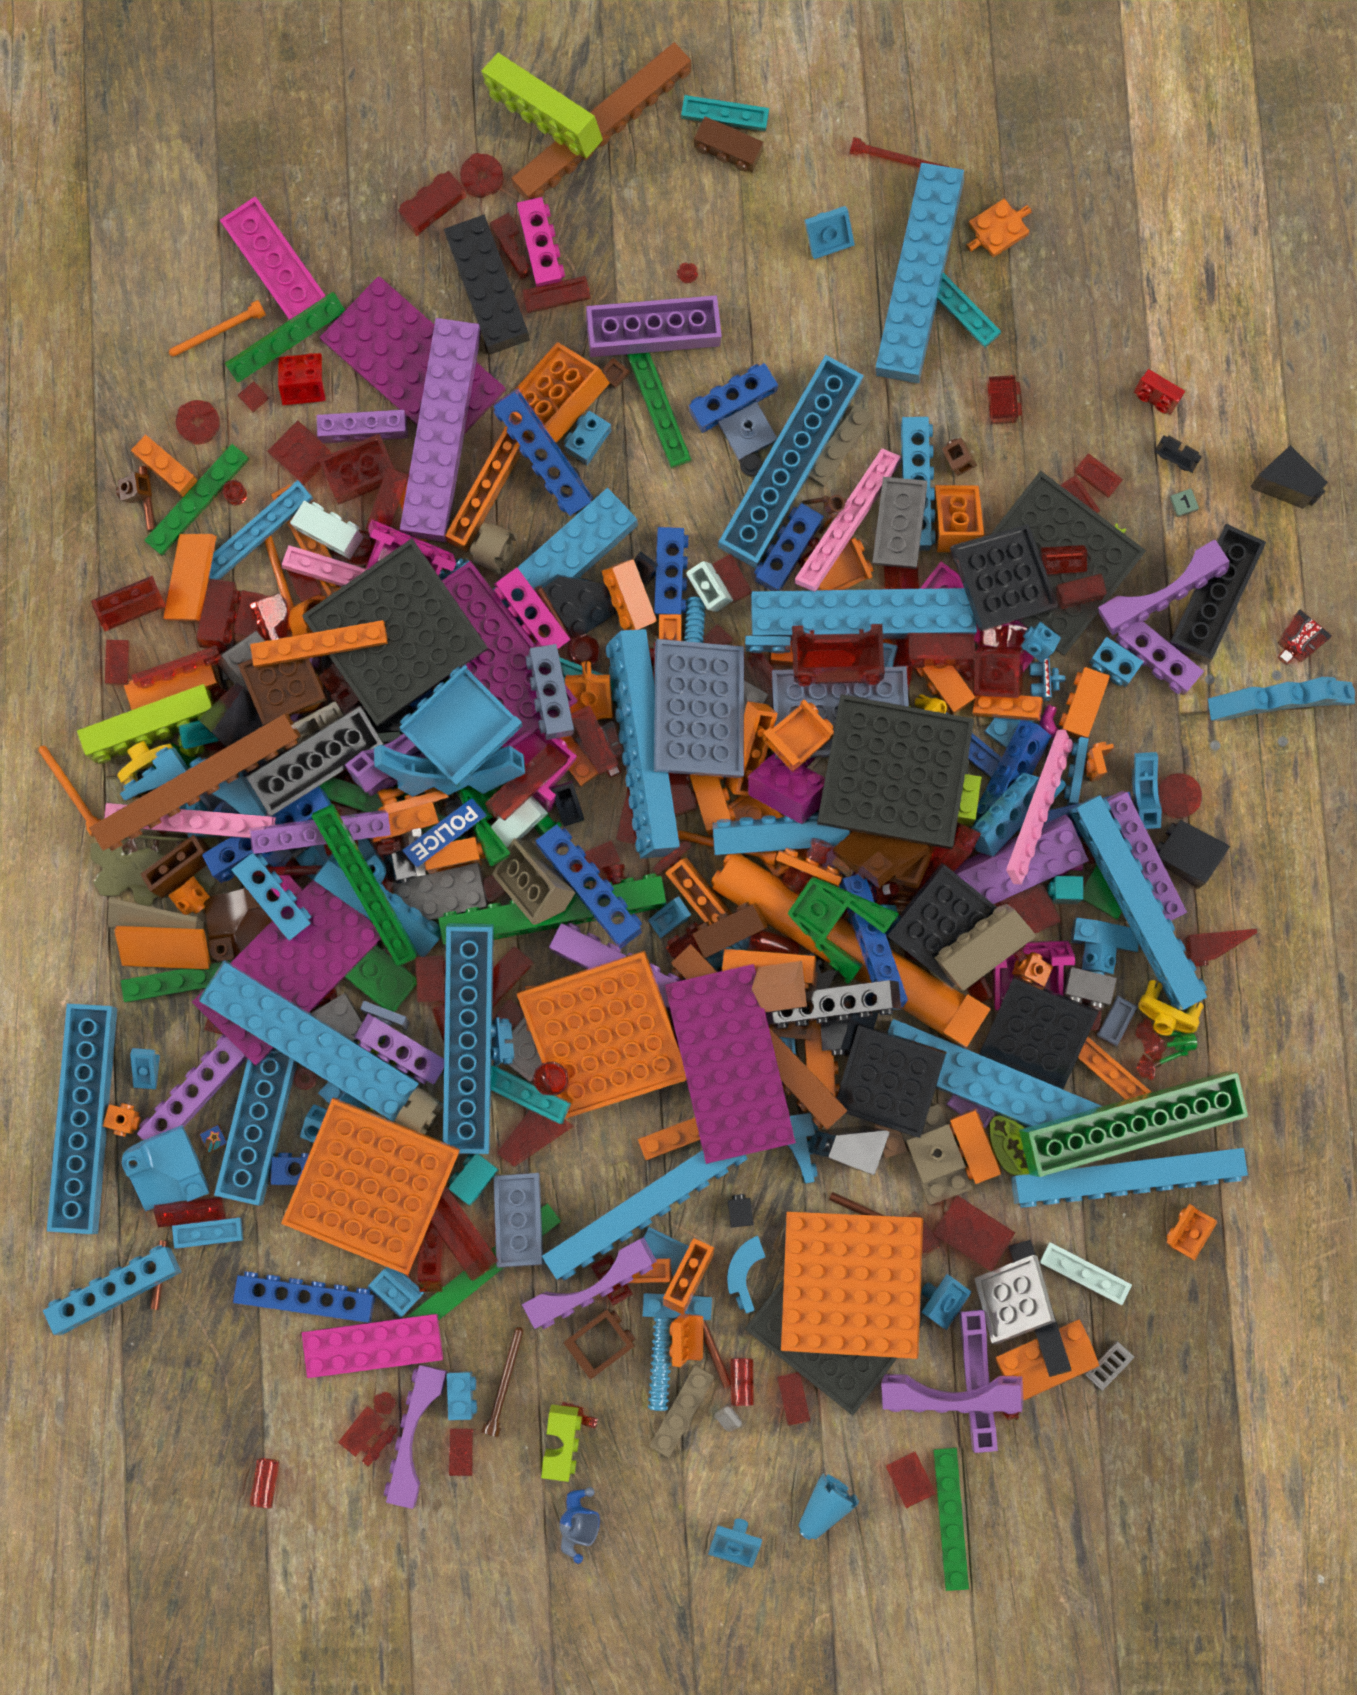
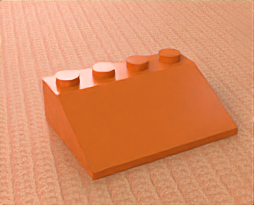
M557 342L517 388L557 443L610 382L599 367ZM518 412L511 413V416L517 421H522V416Z

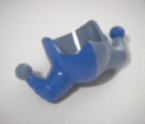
M592 1487L574 1490L567 1494V1511L562 1515L559 1524L562 1534L561 1551L573 1558L577 1564L583 1561V1556L576 1553L574 1546L576 1544L581 1546L592 1545L599 1531L600 1518L598 1512L582 1507L580 1502L582 1497H592L595 1491Z

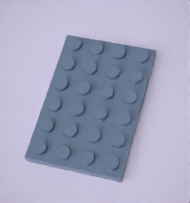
M663 639L655 641L654 772L742 778L744 776L743 646Z
M907 666L772 670L773 710L778 713L774 727L798 708L802 700H806L807 703H813L819 711L818 715L823 720L826 718L835 727L841 694L909 707ZM832 739L810 758L829 757Z

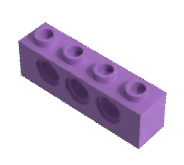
M404 410L317 415V436L321 444L408 438L407 416Z
M1144 622L1133 623L1126 632L1119 634L1115 639L1118 645L1144 661L1142 666L1147 665L1152 669V674L1156 678L1164 679L1168 682L1170 689L1177 694L1185 695L1204 672ZM1138 638L1143 639L1146 647H1138L1135 640ZM1153 653H1160L1163 656V661H1156L1153 658ZM1175 666L1179 668L1180 675H1173L1170 667Z
M367 1014L354 1036L360 1041L359 1046L369 1052L372 1048L379 1052L377 1057L388 1063L390 1059L397 1063L396 1068L406 1074L409 1070L415 1073L413 1078L423 1084L427 1081L435 1084L444 1069V1059L370 1014ZM385 1035V1042L382 1045H378L379 1037ZM403 1046V1053L400 1056H396L397 1049ZM421 1057V1064L418 1067H415V1060Z

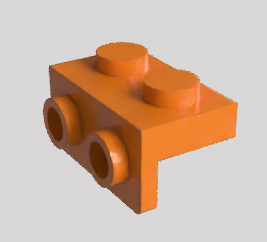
M1106 742L1094 744L1093 748L1089 749V752L1086 754L1084 773L1086 777H1089L1090 782L1101 779L1107 773L1103 756L1108 755L1114 749L1113 744L1107 745Z
M1189 1204L1187 1208L1180 1212L1179 1222L1176 1227H1172L1168 1232L1166 1243L1174 1250L1195 1261L1216 1226L1217 1221Z
M680 1314L670 1325V1335L672 1336L670 1357L672 1358V1366L682 1367L688 1359L697 1361L703 1359V1316Z

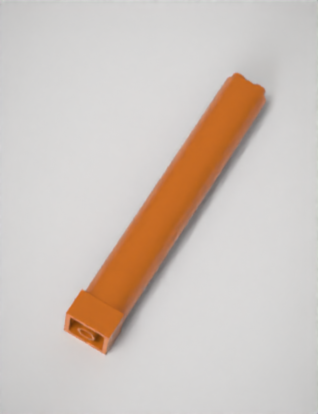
M728 854L723 861L724 869L722 872L718 870L711 880L712 889L738 906L748 901L750 905L757 903L768 925L830 963L831 961L827 956L815 947V942L809 935H805L787 914L801 892L742 854ZM840 917L827 938L863 964L854 979L861 984L872 983L853 926ZM891 949L908 998L907 1003L901 1009L939 1032L940 1036L947 1041L965 1049L991 1008L968 994L965 996Z

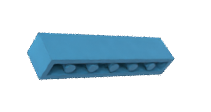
M815 812L803 824L787 816L776 818L771 815L753 820L751 817L740 818V821L720 819L716 823H712L715 855L785 850L786 848L803 849L836 846L850 834V831L818 825L819 812Z
M332 853L318 870L314 881L371 920ZM378 882L417 950L418 955L424 958L440 939L441 929L439 925L432 920L426 919L418 909L405 904L400 896L391 894Z

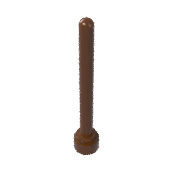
M517 1327L514 1330L490 1419H487L486 1424L483 1423L481 1433L499 1437L501 1428H499L500 1423L498 1421L523 1335L521 1327Z

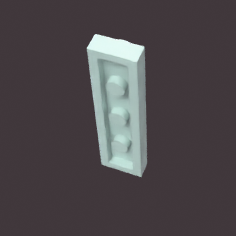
M1051 1242L1048 1243L1039 1261L1040 1264L1120 1305H1123L1132 1284Z

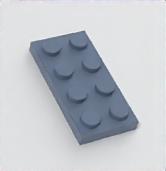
M540 1174L494 1176L497 1268L543 1265Z

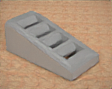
M1114 1341L1098 1359L1099 1365L1104 1364L1112 1371L1109 1375L1099 1366L1088 1371L1085 1375L1103 1391L1132 1361L1134 1356L1118 1341ZM1116 1350L1124 1357L1122 1361L1113 1354ZM1109 1357L1118 1364L1116 1368L1107 1361ZM1096 1370L1106 1378L1104 1381H1101L1094 1374Z
M729 1404L724 1405L715 1413V1418L727 1432H731L742 1425V1420Z

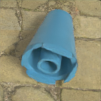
M823 1473L818 1479L798 1524L800 1534L808 1540H811V1538L818 1539L859 1504L857 1496L854 1493L850 1496L847 1493L848 1487L829 1474L825 1477Z

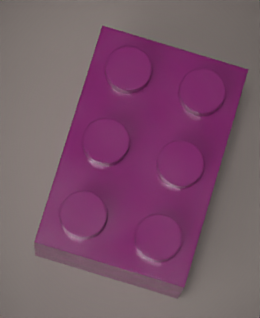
M773 753L748 776V793L751 797L803 824L820 808L825 777L803 765H800L792 772L781 759H775V753Z

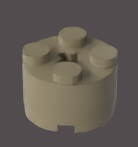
M484 522L480 528L478 541H475L471 546L470 554L473 555L475 564L500 574V569L505 570L513 557L515 548L512 547L513 541L517 542V534L496 524Z
M417 1087L408 1098L409 1101L398 1113L394 1122L425 1135L427 1130L430 1131L436 1122L434 1118L442 1111L444 1103Z

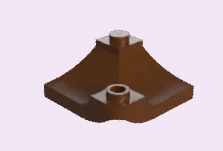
M853 831L832 850L835 856L864 880L866 878L880 888L893 876L896 879L929 851V846Z
M246 887L233 892L210 896L204 902L210 953L214 959L220 962L234 960L273 921ZM269 890V891L267 892V898L271 901L270 890ZM224 946L225 951L219 954L218 947Z

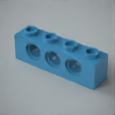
M1023 772L968 831L978 852L994 857L1023 825L1040 777Z
M251 853L231 870L290 941L311 924L309 921L311 915L304 907L299 908L294 901L297 898L290 889L285 891L280 883L283 881L275 871L269 872L265 867L268 865L265 858L260 853L257 856ZM256 871H262L265 874V880L261 884H256L253 881L252 877ZM272 888L277 889L280 893L279 899L275 902L267 898V892ZM285 906H290L294 910V916L291 919H285L281 915V911Z

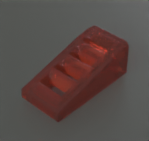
M611 1254L591 1266L599 1281L609 1272L611 1267L602 1273L598 1269L608 1263L612 1266L615 1262ZM620 1283L613 1287L614 1291L607 1294L613 1306L633 1295L628 1284L621 1286ZM624 1287V1292L616 1297L613 1296V1292Z

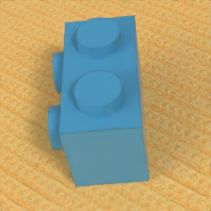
M588 411L586 415L580 416L576 423L578 427L574 433L570 432L564 441L566 453L587 466L612 431L610 423L591 411Z
M472 1371L447 1373L448 1420H470L474 1418V1414H477V1400H473V1391L476 1390V1376L472 1377Z

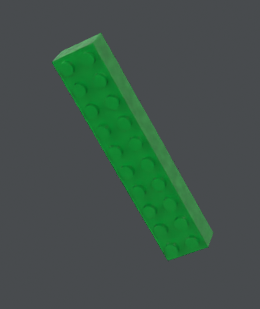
M656 874L644 875L642 880L634 881V878H627L621 880V884L612 885L614 888L612 893L616 898L620 896L628 906L626 910L630 915L662 909L666 906L661 876L657 877ZM584 886L586 889L591 890L590 886ZM574 894L563 912L536 925L529 921L513 900L510 901L509 905L504 906L501 903L489 904L488 909L479 910V907L465 909L466 913L457 914V911L443 913L444 917L439 918L442 941L445 947L446 926L448 923L494 924L493 940L556 929L560 927L561 923L567 925L569 922L577 925L597 921L576 894ZM603 898L598 902V905L601 907H606L610 904V900L607 898Z
M1225 1071L1019 1130L1029 1174L1042 1177L1248 1117L1238 1073Z

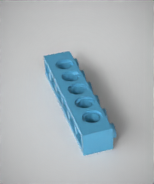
M902 417V478L927 481L923 516L925 529L921 532L919 551H930L931 544H935V531H931V522H935V510L931 509V501H934V488H930V480L934 479V467L930 466V458H933V445H929V437H933V424H929V417ZM916 437L920 438L923 441V443L921 445H915L912 442V439ZM920 459L923 461V465L915 466L912 460Z
M162 1245L157 1246L149 1251V1255L143 1258L138 1256L130 1260V1265L124 1268L120 1266L111 1270L109 1276L103 1279L98 1277L90 1281V1286L84 1289L77 1288L69 1292V1297L63 1300L59 1298L48 1304L49 1307L44 1309L43 1313L53 1335L61 1336L182 1273L171 1248L162 1247ZM154 1262L156 1264V1270L154 1273L150 1274L148 1272V1266L150 1263ZM134 1273L136 1280L130 1285L128 1276ZM113 1283L115 1285V1292L109 1295L108 1286ZM93 1294L95 1302L90 1306L87 1300L89 1295ZM72 1304L75 1312L72 1316H69L67 1309Z

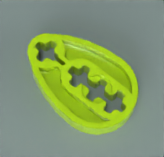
M996 1116L989 1123V1139L998 1163L1004 1171L1011 1175L1029 1174V1170L1026 1167H1020L1022 1164L1021 1159L1013 1157L1015 1155L1014 1149L1007 1148L1009 1145L1008 1140L1011 1139L1012 1141H1018L1016 1145L1018 1150L1023 1149L1019 1130L1024 1129V1127L1004 1116ZM996 1120L1005 1123L1003 1126L1005 1134L1000 1130H994L993 1127L996 1126Z

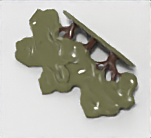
M141 831L143 834L136 838L153 839V846L143 850L138 849L135 838L133 840L129 838L128 842L112 852L109 848L103 851L98 842L92 843L91 859L103 867V871L99 872L93 881L95 887L98 888V892L102 896H119L121 892L130 887L133 890L134 900L140 905L149 907L153 903L154 898H159V896L150 892L140 874L165 856L159 851V840L177 841V846H179L188 839V835ZM125 848H129V854L127 855L124 853ZM205 866L193 875L205 891H209L215 885V878L212 876L208 866Z

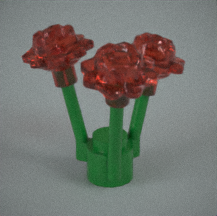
M1145 1018L1143 1023L1137 1025L1136 1036L1144 1044V1052L1151 1059L1146 1057L1145 1054L1139 1058L1140 1062L1137 1063V1070L1142 1078L1147 1077L1152 1081L1156 1077V1069L1161 1067V1064L1180 1056H1186L1188 1051L1196 1050L1197 1039L1193 1033L1185 1034L1173 1031L1171 1035H1168L1175 1037L1173 1042H1165L1159 1037L1161 1034L1153 1029L1151 1020ZM1168 1047H1174L1179 1051L1162 1058L1163 1052Z

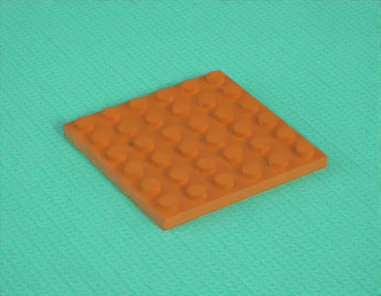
M645 950L517 992L518 1000L553 1094L571 1103L565 1119L687 1080L678 1040Z
M333 1097L281 1224L408 1275L460 1149Z
M787 1212L781 1351L918 1359L923 1218Z

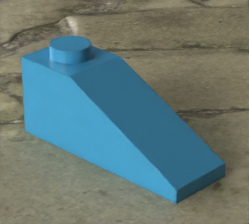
M1083 918L1073 920L1070 943L1083 945L1085 943H1100L1117 947V950L1138 952L1139 943L1130 927Z

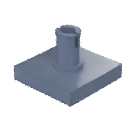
M757 402L718 422L738 461H741L748 454H755L774 444L777 440Z
M363 1001L361 1011L366 1016L370 1014L388 1026L392 1025L407 1031L410 1024L407 1017ZM385 1035L379 1037L378 1043L382 1044Z

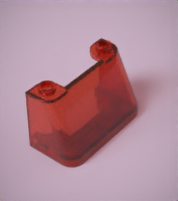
M871 624V629L865 633L864 629H859V634L814 635V630H810V633L804 632L803 625L792 626L793 680L799 686L839 683L877 685L884 679L882 624Z

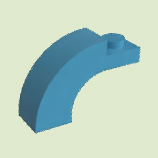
M1157 752L1134 753V769H1132L1133 803L1145 829L1161 828L1162 808L1158 795Z
M758 1236L746 1241L735 1252L729 1264L727 1274L729 1293L733 1294L739 1291L740 1296H737L736 1300L740 1310L745 1309L746 1313L755 1310L746 1286L747 1272L756 1261L765 1258Z

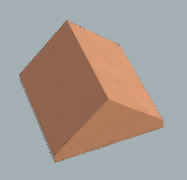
M802 961L758 967L752 991L760 1007L764 1008L765 1013L807 1007Z

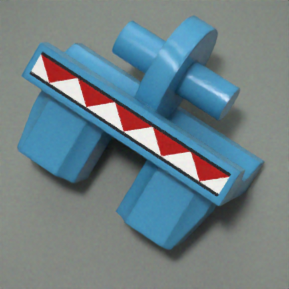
M1046 658L1042 663L1034 662L1029 664V676H1041V683L1030 685V696L1042 697L1043 701H1049V698L1052 697L1051 683H1053V691L1060 690L1059 683L1066 681L1065 676L1059 675V668H1052V676H1050L1049 658Z

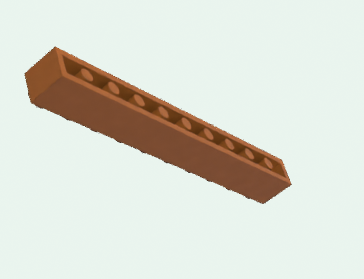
M675 42L590 112L596 118L603 139L595 149L606 145L613 134L620 133L631 119L635 120L642 114L644 108L648 105H654L662 93L669 92L680 78L684 79L690 74L691 59ZM555 141L511 178L513 187L526 201L543 197L546 190L557 186L564 175L571 174L577 168V165L582 160H588L594 151L586 159L580 154L575 155L565 144L560 145Z
M288 713L283 714L89 827L101 849L104 851L109 848L112 852L123 845L121 841L127 837L133 840L143 834L141 829L149 826L152 829L162 823L160 818L168 815L170 818L181 812L179 807L187 803L188 806H191L200 801L199 796L207 792L210 795L219 790L218 784L225 780L229 784L238 779V773L244 769L248 773L259 766L257 762L263 758L269 761L279 755L277 750L285 747L288 750L298 744L296 739L301 737Z
M691 944L671 962L674 966L672 971L680 979L685 977L687 980L717 973L713 966ZM769 1027L784 1091L789 1096L793 1093L799 1099L796 1103L804 1112L809 1110L815 1116L812 1120L820 1129L825 1127L828 1130L848 1110Z

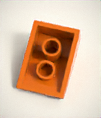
M935 485V538L937 552H951L950 547L955 544L984 537L979 486Z

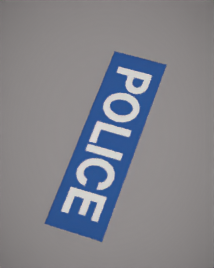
M471 798L402 851L417 868L487 815Z

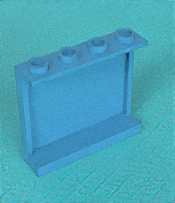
M466 665L462 668L458 666L449 675L451 678L445 684L441 682L433 690L434 694L429 699L424 698L417 705L418 710L412 715L410 713L401 720L400 723L402 725L399 727L401 732L456 788H459L523 726L522 722L500 703L468 670Z

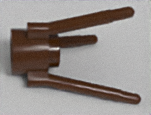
M825 495L821 498L803 500L802 504L824 503V509L829 514V518L819 530V533L822 534L832 520L837 517V514L844 509L847 502L846 498H842L840 495H833L831 497Z

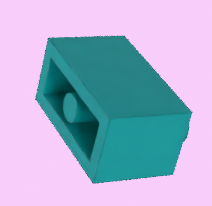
M1055 876L1046 889V896L1050 898V904L1077 905L1082 901L1083 877Z
M470 1154L463 1162L465 1168L461 1173L456 1172L449 1180L451 1185L448 1189L469 1206L475 1202L499 1171L498 1168L480 1154H475L474 1156Z

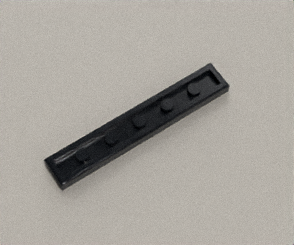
M1031 1240L1009 1245L1013 1262L1035 1255ZM1056 1318L1055 1322L1035 1329L1034 1331L1049 1377L1072 1371Z

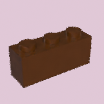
M705 116L694 137V147L702 154L709 153L716 156L717 160L723 163H732L736 168L745 172L748 170L753 173L763 152V141Z
M193 834L140 875L150 892L164 898L207 866L202 854L209 851L210 848L204 840Z
M748 901L736 907L738 912L732 915L728 911L717 917L718 921L711 925L708 921L697 926L698 931L693 933V936L704 958L768 928L757 903L750 905Z

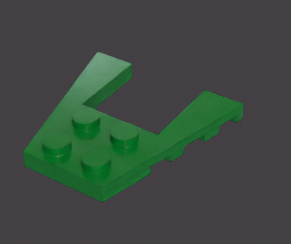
M511 781L484 794L469 785L458 790L457 792L463 804L472 798L487 815L473 825V828L489 865L492 867L508 858L510 851L487 823V820L498 815L504 809L508 810L513 805L511 803L512 800L521 793L514 788V784ZM548 813L534 828L542 836L555 825L561 828L562 824L553 821L548 816Z
M812 877L787 914L805 935H809L815 942V947L827 956L831 961L832 967L836 971L839 970L845 977L844 981L849 984L863 964L827 938L847 907L884 934L899 914Z

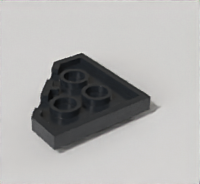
M557 574L541 585L574 641H577L617 613L605 583Z

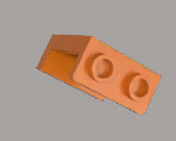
M850 538L817 588L818 591L844 590L863 580L873 578L871 572L874 570L868 559L865 560L862 554L865 550L860 539Z
M802 700L800 706L773 729L768 728L763 733L762 738L792 772L828 743L834 734L833 725L826 718L823 720L818 715L819 711L816 706L811 702L807 703L806 700Z

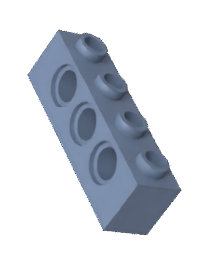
M557 645L530 648L529 654L525 656L527 669H531L533 676L530 677L531 690L536 691L537 699H534L536 712H540L541 720L538 721L540 733H544L545 740L572 736L574 728ZM546 667L550 670V673L543 675L538 669ZM550 688L555 694L553 696H546L543 690ZM549 710H556L559 716L552 718L547 712Z

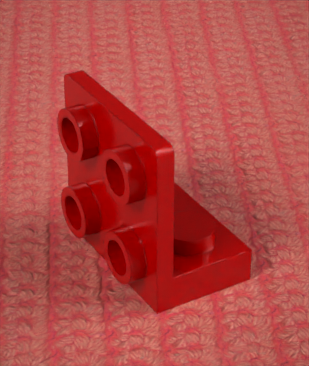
M321 353L279 357L278 388L282 405L326 401L322 380Z
M1148 369L1139 380L1133 393L1137 394V398L1141 401L1150 402L1155 405V408L1161 413L1171 415L1184 395L1185 390Z

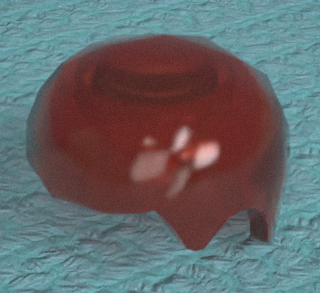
M581 634L573 637L569 642L567 655L573 663L581 665L582 662L586 661L587 665V661H589L591 666H593L599 659L600 647L595 638L588 634Z
M554 1061L542 1063L535 1069L533 1075L534 1087L541 1094L556 1096L564 1092L570 1080L568 1070L561 1063Z

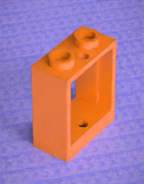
M475 837L449 843L425 861L426 871L432 874L474 863L483 865L482 859L486 857L481 843L477 842Z

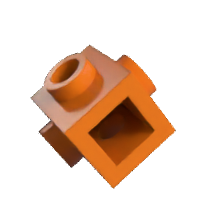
M194 876L168 895L184 915H188L191 912L197 914L205 907L204 902L210 898Z
M1030 952V954L1019 955L1014 963L1012 974L1038 986L1045 987L1053 966L1043 961L1041 955Z
M121 1103L120 1107L109 1104L103 1127L113 1129L112 1134L126 1137L127 1133L134 1134V1130H138L141 1122V1117H138L140 1112L133 1111L134 1106Z

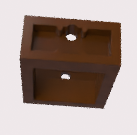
M609 1309L605 1310L563 1342L590 1380L635 1346L633 1343L636 1340L628 1328L625 1331L619 1324L622 1320L615 1310L612 1312ZM604 1318H607L626 1346L595 1369L575 1340Z

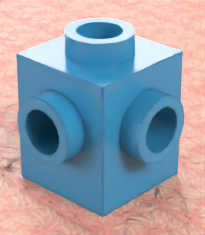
M1040 622L1034 628L1030 626L1023 635L1025 640L1021 647L1042 663L1055 651L1061 637Z
M1085 943L1082 970L1102 975L1114 974L1117 947L1100 943Z

